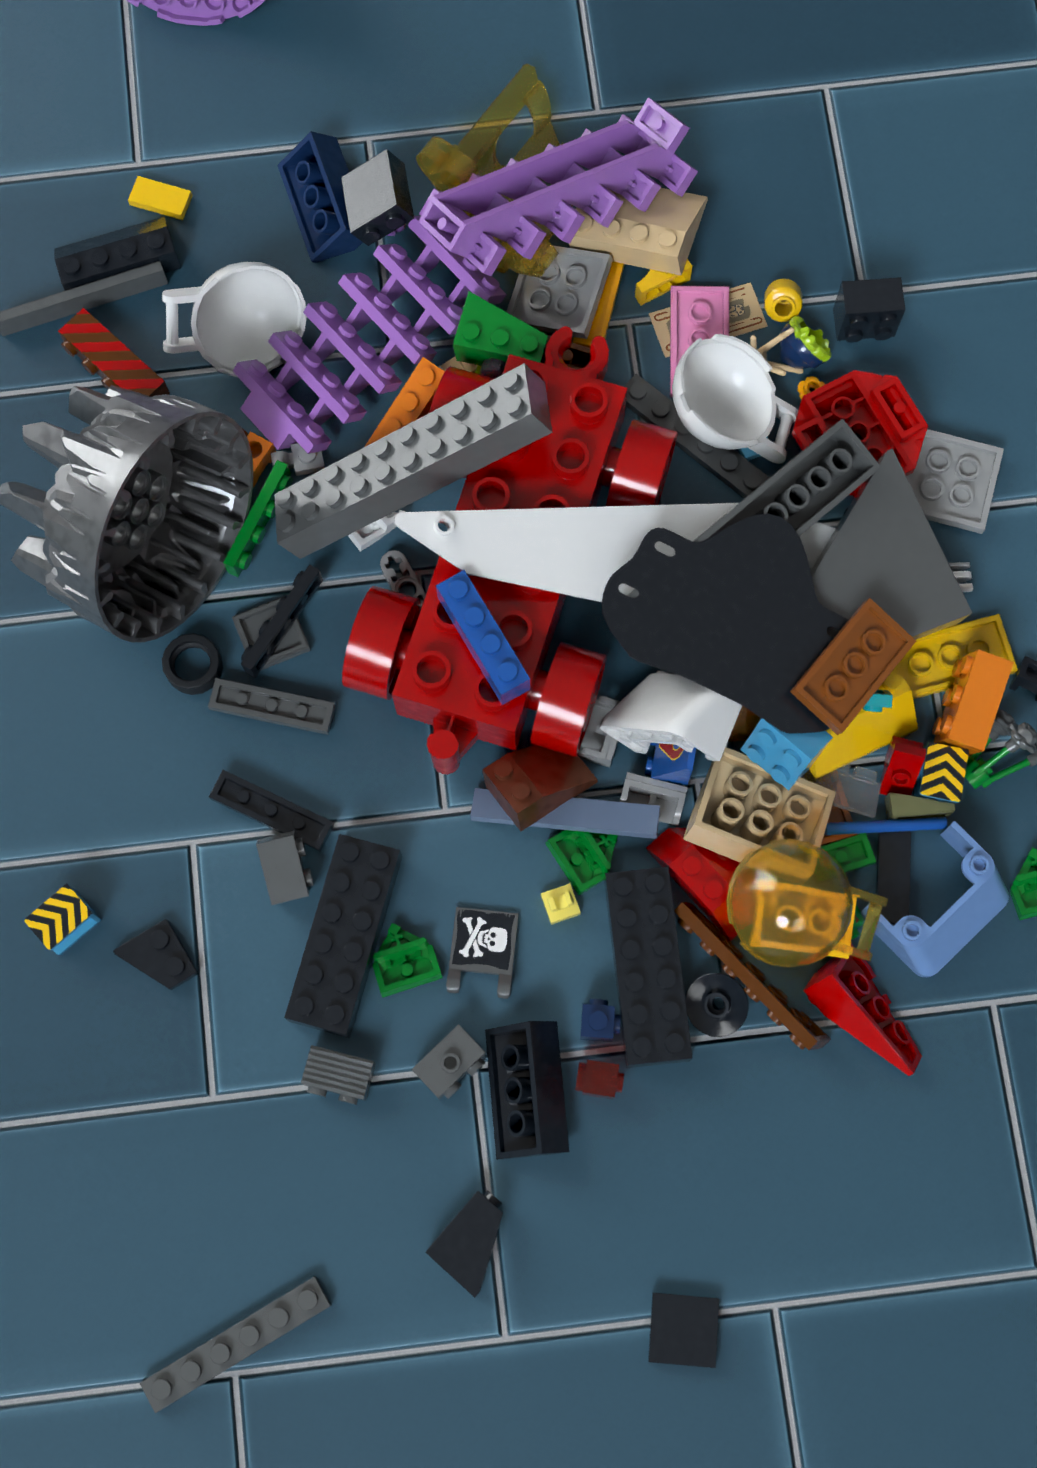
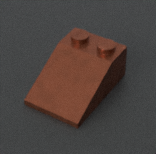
M537 745L507 753L482 769L486 788L520 831L531 826L572 797H576L598 782L597 778L578 755L573 757Z

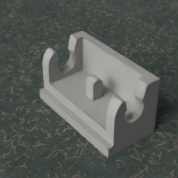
M600 696L599 700L596 699L578 754L580 759L610 768L618 741L603 732L600 726L605 715L620 701Z
M627 772L620 802L660 806L659 822L678 826L688 787Z

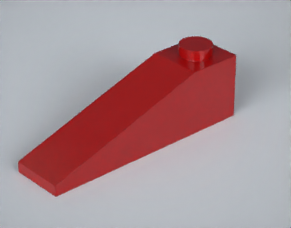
M851 943L849 959L832 957L813 974L803 991L807 994L810 1002L825 1017L910 1076L914 1074L922 1055L903 1022L900 1020L895 1021L889 1008L891 1003L887 994L881 996L872 980L876 977L874 971Z

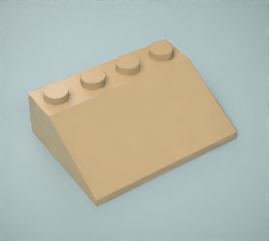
M660 188L646 212L636 208L622 195L610 190L623 201V204L608 228L600 225L584 210L576 207V210L585 219L570 242V248L606 253L611 255L613 262L682 275L708 198L686 192L681 197L670 189Z
M725 747L720 761H712L692 810L683 839L794 885L801 886L813 874L836 792L803 778H800L788 791L757 763L752 762L747 755Z

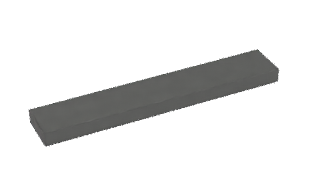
M157 261L0 311V333L2 336L13 334L78 313L82 308L88 310L166 285L168 281L161 262Z

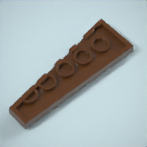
M681 902L674 910L680 917L678 923L688 933L692 934L694 932L702 940L699 944L709 955L714 956L716 954L724 963L721 966L723 970L734 979L738 977L746 985L744 988L746 994L757 1003L761 1001L769 1009L766 1013L770 1019L779 1026L783 1024L791 1032L789 1035L790 1039L800 1049L803 1050L805 1047L808 1050L820 1049L831 1040L803 1011L800 1012L796 1008H790L787 1005L789 1002L788 996L781 989H777L772 984L767 986L764 983L766 980L765 974L748 961L745 964L741 960L744 957L743 953L692 903Z

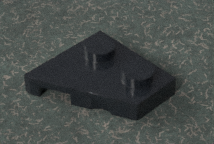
M167 919L113 950L115 955L170 990L175 989L199 974Z

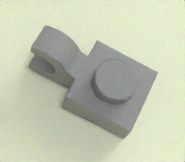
M299 443L290 444L292 453L284 451L271 453L273 467L276 461L279 460L288 464L289 469L295 468L296 476L316 473L325 468L322 451L308 454Z

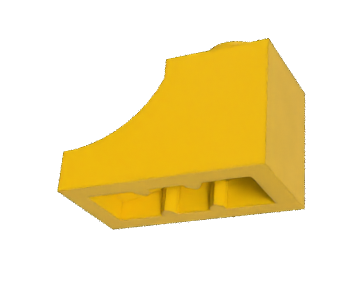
M688 258L682 275L650 269L648 274L636 283L635 298L640 306L669 292L671 286H680L690 281L693 266Z

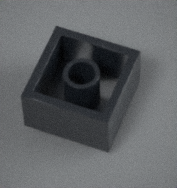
M901 277L842 281L833 307L837 341L846 340L853 343L862 339L875 338L876 340H887L895 337L905 312Z

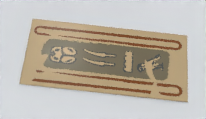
M751 282L730 288L729 336L735 337L768 327ZM670 307L649 313L665 358L670 357Z

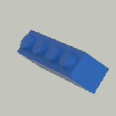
M465 570L437 584V597L500 703L504 705L529 691L530 678Z

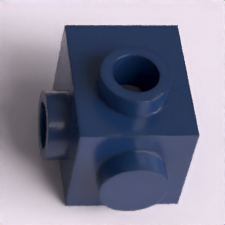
M589 999V1004L582 1005L580 1040L612 1042L613 1034L620 1033L621 1015L615 1014V1006H608V1000Z

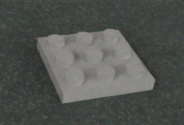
M540 244L531 260L524 258L506 312L539 331L555 333L561 327L568 326L572 329V337L587 339L613 261L611 255Z
M927 429L916 468L912 474L906 476L927 520L982 534L986 527L1004 449Z

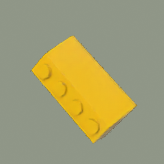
M897 667L894 668L878 688L880 690H889L893 695L892 708L883 707L882 712L865 711L862 708L843 733L837 735L831 729L825 730L833 738L809 768L815 780L890 744L893 736L903 738L917 731L918 724L912 690Z

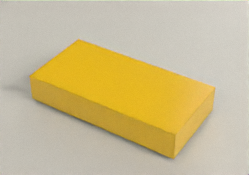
M137 176L128 202L129 205L183 220L193 195L190 190Z

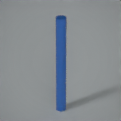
M946 817L830 822L827 823L824 834L842 835L939 830L947 828Z

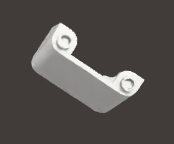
M657 671V673L649 674L605 715L600 729L636 753L646 754L651 743L672 744L679 746L687 752H692L695 747L706 754V759L720 761L742 705L683 676Z

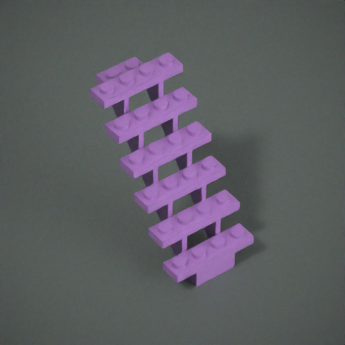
M648 98L634 121L622 114L616 124L595 132L586 128L578 139L557 147L549 143L544 152L522 161L511 158L506 167L484 176L472 173L468 182L443 192L434 188L419 213L421 218L418 222L450 252L467 258L482 273L492 276L507 251L493 237L507 242L521 256L529 260L532 259L546 233L531 220L546 226L558 238L570 244L585 219L571 205L584 210L600 225L608 228L623 204V201L610 190L622 195L636 208L646 212L661 188L658 183L648 176L650 175L682 197L698 172L675 153L690 128L657 102ZM581 166H583V167H585V168H587V169H589V170H588V171H585ZM543 181L548 182L552 185L547 186ZM504 196L513 199V201L509 202ZM464 211L469 212V213H471V214H473V215H476V216L470 217V216H468Z
M414 216V219L409 222L408 226L426 244V247L415 263L407 256L406 250L398 244L378 245L373 255L392 274L380 292L374 287L372 280L361 272L344 274L338 282L357 303L346 321L338 314L335 306L327 301L308 303L303 313L322 332L311 350L303 343L302 338L292 330L275 332L268 342L286 361L276 379L267 371L266 366L257 359L242 361L236 364L233 372L251 391L240 409L262 434L274 444L277 450L290 448V444L299 443L308 454L326 450L332 441L321 427L325 421L334 414L343 424L362 420L367 411L360 404L356 395L368 385H371L379 394L397 391L402 381L395 375V371L391 366L404 355L413 364H418L422 357L431 362L437 352L430 346V342L426 337L440 325L449 335L456 334L463 311L461 307L465 305L468 291L491 304L501 303L506 293L499 287V282L492 276L482 273L467 258L450 252L418 222L421 216ZM440 260L460 280L448 298L445 296V291L426 276L427 273L436 267ZM406 291L425 309L414 327L410 325L411 322L405 315L399 313L392 306V303ZM371 320L390 338L379 356L375 354V349L365 343L357 334ZM337 349L355 368L344 386L340 383V379L322 363L323 360ZM301 379L319 397L309 415H307L303 406L295 402L286 392Z

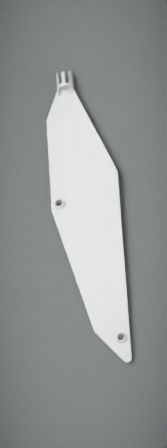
M738 503L400 512L394 517V524L461 571L465 570L468 575L602 602L603 592L609 578L633 558L643 538L650 530L665 528L693 541ZM816 522L799 536L807 555L810 571L836 528ZM438 523L445 524L447 531L440 530ZM662 542L655 543L657 551L670 557L675 555V550ZM970 562L949 563L958 583L972 579L970 571H961L970 568ZM622 583L619 585V591L625 595L634 590V588ZM972 583L959 584L962 592L973 591Z

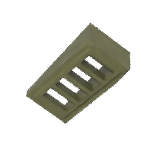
M888 793L884 800L887 820L929 817L948 818L955 811V804L899 793Z

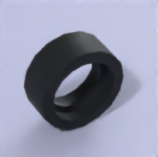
M194 633L181 635L172 640L165 648L162 657V668L168 681L178 691L190 695L202 694L212 689L215 678L220 679L223 670L222 657L214 643L205 636ZM188 648H200L210 658L208 672L200 679L194 681L183 680L175 671L176 658Z

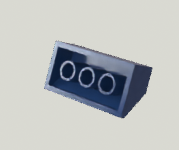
M310 131L277 166L311 262L317 263L354 251L363 242L350 233L341 177L349 173L337 137Z

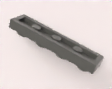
M215 678L208 708L213 711L329 735L336 707L333 702Z

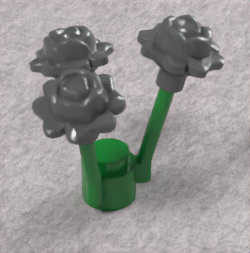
M1002 709L997 711L986 747L991 741L994 742L999 735L1011 736V739L1005 743V747L986 762L982 757L976 761L982 752L968 757L965 778L975 790L981 785L986 788L992 782L1028 765L1030 767L1037 765V732L1029 723L1024 722L1018 725L1010 714ZM1020 748L1031 753L1026 756L1025 760L989 776L993 773L990 767L1009 752L1014 753Z

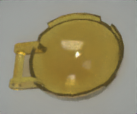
M789 838L769 841V844L762 846L755 852L751 851L745 856L735 869L729 883L726 902L729 923L733 924L741 940L739 943L758 960L769 965L788 968L813 964L826 957L832 951L871 962L873 953H870L882 907L887 906L888 899L851 887L845 871L827 851L807 841ZM853 898L870 903L857 948L841 943L851 922Z

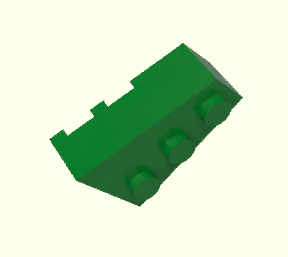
M468 291L454 338L453 348L456 361L504 371L509 354L545 364V350L549 339L548 335Z

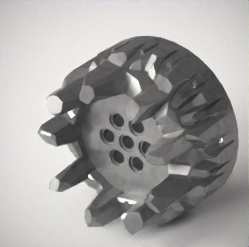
M114 385L109 387L106 395L88 388L73 386L69 394V413L90 425L83 428L80 434L44 421L22 426L23 439L28 447L59 468L55 473L56 484L47 492L20 482H6L0 486V504L45 531V538L29 535L16 550L11 561L21 572L46 586L48 595L69 606L78 616L101 627L114 636L132 643L155 640L173 631L197 611L209 597L226 570L223 562L248 516L251 503L253 460L250 445L243 429L234 419L191 400L166 394L149 397Z

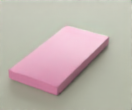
M671 286L670 397H673L672 385L675 370L685 351L699 338H702V340L710 339L715 334L729 336V286Z

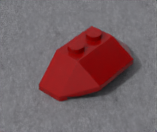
M668 828L648 845L646 850L661 867H669L671 878L725 937L732 941L752 923L757 874L750 866L684 840L686 828Z

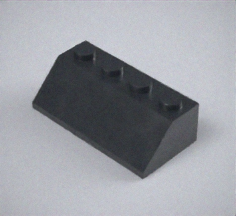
M165 216L54 249V260L65 291L157 261L161 262L165 273L181 268Z
M526 1021L486 1029L496 1160L570 1152L557 1021Z

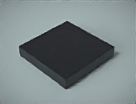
M652 1292L648 1362L716 1368L719 1298Z

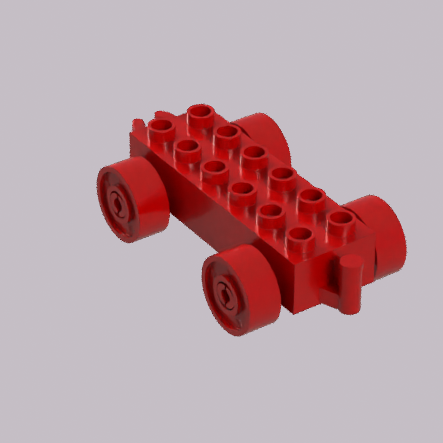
M568 326L561 327L552 334L546 344L545 364L509 354L503 374L525 363L545 382L553 433L463 477L466 478L455 511L596 507L602 486L610 488L606 506L659 505L672 461L678 431L633 419L622 448L615 447L625 417L628 388L603 381L608 367L609 349L605 338L602 336L593 338L590 346L591 360L587 366L581 369L568 367L563 360V354L572 345L573 332ZM449 366L439 382L429 413L490 382L494 378ZM439 556L422 608L421 601L418 598L378 586H372L359 608L347 644L342 670V684L344 687L386 700L393 698L397 715L433 725L434 733H430L427 738V748L431 755L433 766L439 773L448 775L455 772L460 766L461 758L478 739L516 751L529 709L537 711L531 734V744L577 757L597 699L607 655L561 642L549 672L542 670L566 595L468 575L530 678L529 691L502 705L437 597L436 585L461 572L460 569Z

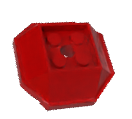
M854 370L802 396L792 430V435L801 450H804L825 431L841 419H844L854 433L862 436L863 440L860 441L876 461L887 450L893 449L905 475L908 476L914 472L928 424L897 376H881L871 372ZM862 484L849 495L855 497Z

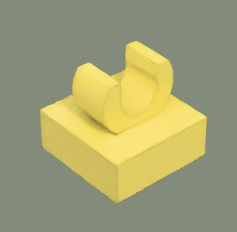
M570 883L541 893L551 925L581 915Z

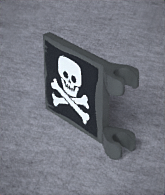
M456 907L446 983L447 992L459 993L461 972L465 971L499 975L497 996L502 999L510 997L518 913Z

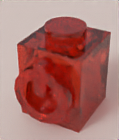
M587 1060L586 1063L579 1062L575 1090L582 1091V1095L613 1100L616 1092L622 1093L624 1073L618 1072L619 1064Z

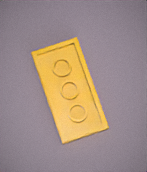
M1000 614L953 625L919 638L896 666L911 688L913 699L944 692L947 688H952L955 679L952 676V670L957 659H962L963 656L978 649L1013 661L1014 664L1010 675L1018 671Z

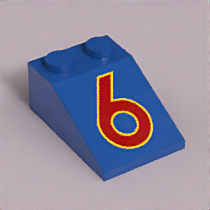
M651 743L650 745L655 746L654 757H647L645 775H650V778L687 787L693 771L696 748L694 747L692 752H687L677 745Z

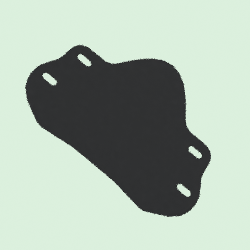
M771 514L753 515L730 525L702 542H692L665 528L650 530L643 538L633 558L611 575L602 597V613L609 630L629 656L638 662L683 676L731 699L782 732L789 734L815 733L830 729L790 691L834 639L827 634L828 627L841 630L848 622V619L823 607L817 600L807 555L802 541L792 525L779 516ZM662 542L675 550V555L670 557L657 551L655 543ZM623 583L638 590L639 597L634 599L621 593L619 585Z

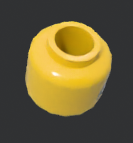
M778 279L767 287L764 295V308L767 315L772 320L778 322H788L792 317L799 315L802 309V292L794 281Z

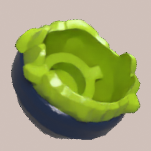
M794 316L781 329V333L791 327L795 330L791 335L780 341V359L785 365L798 369H815L831 358V350L828 348L829 341L828 339H823V331L821 329L812 330L806 325L803 318Z

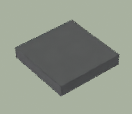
M282 597L232 616L244 649L250 644H255L259 638L261 626L266 620L271 621L277 612L276 606ZM298 618L262 670L311 651Z

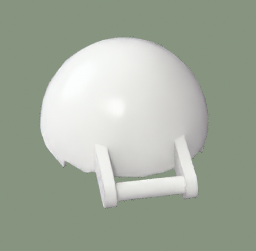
M261 262L230 264L213 273L200 287L169 289L162 292V301L166 303V340L163 341V351L171 354L199 351L202 357L212 364L217 371L234 377L237 376L233 369L238 362L257 359L266 366L268 372L283 364L280 361L282 357L268 342L272 334L292 330L302 338L305 331L307 316L303 311L306 308V304L300 288L283 271ZM194 302L191 315L193 336L178 338V304Z
M715 334L710 339L702 340V338H699L685 351L676 367L672 394L678 417L693 436L715 448L726 450L749 448L773 463H783L787 456V451L785 450L792 423L796 420L798 410L775 396L776 387L768 373L773 368L760 352L736 337ZM775 417H777L781 421L775 442H772L766 437L770 434L775 423Z

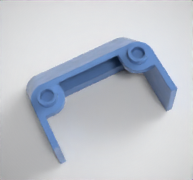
M956 821L943 831L940 836L963 857L961 863L962 873L973 886L931 927L921 918L914 915L905 916L892 926L871 903L861 911L864 923L920 977H931L938 973L1006 906L1009 900V892L992 857Z

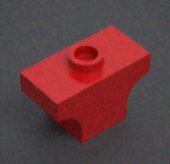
M896 736L892 737L885 756L884 768L878 788L879 794L899 793L911 795L925 760L926 749L923 748L924 743Z

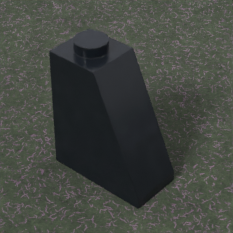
M477 1191L425 1252L474 1298L481 1291L503 1216V1212L498 1209L503 1203L489 1191L484 1195Z

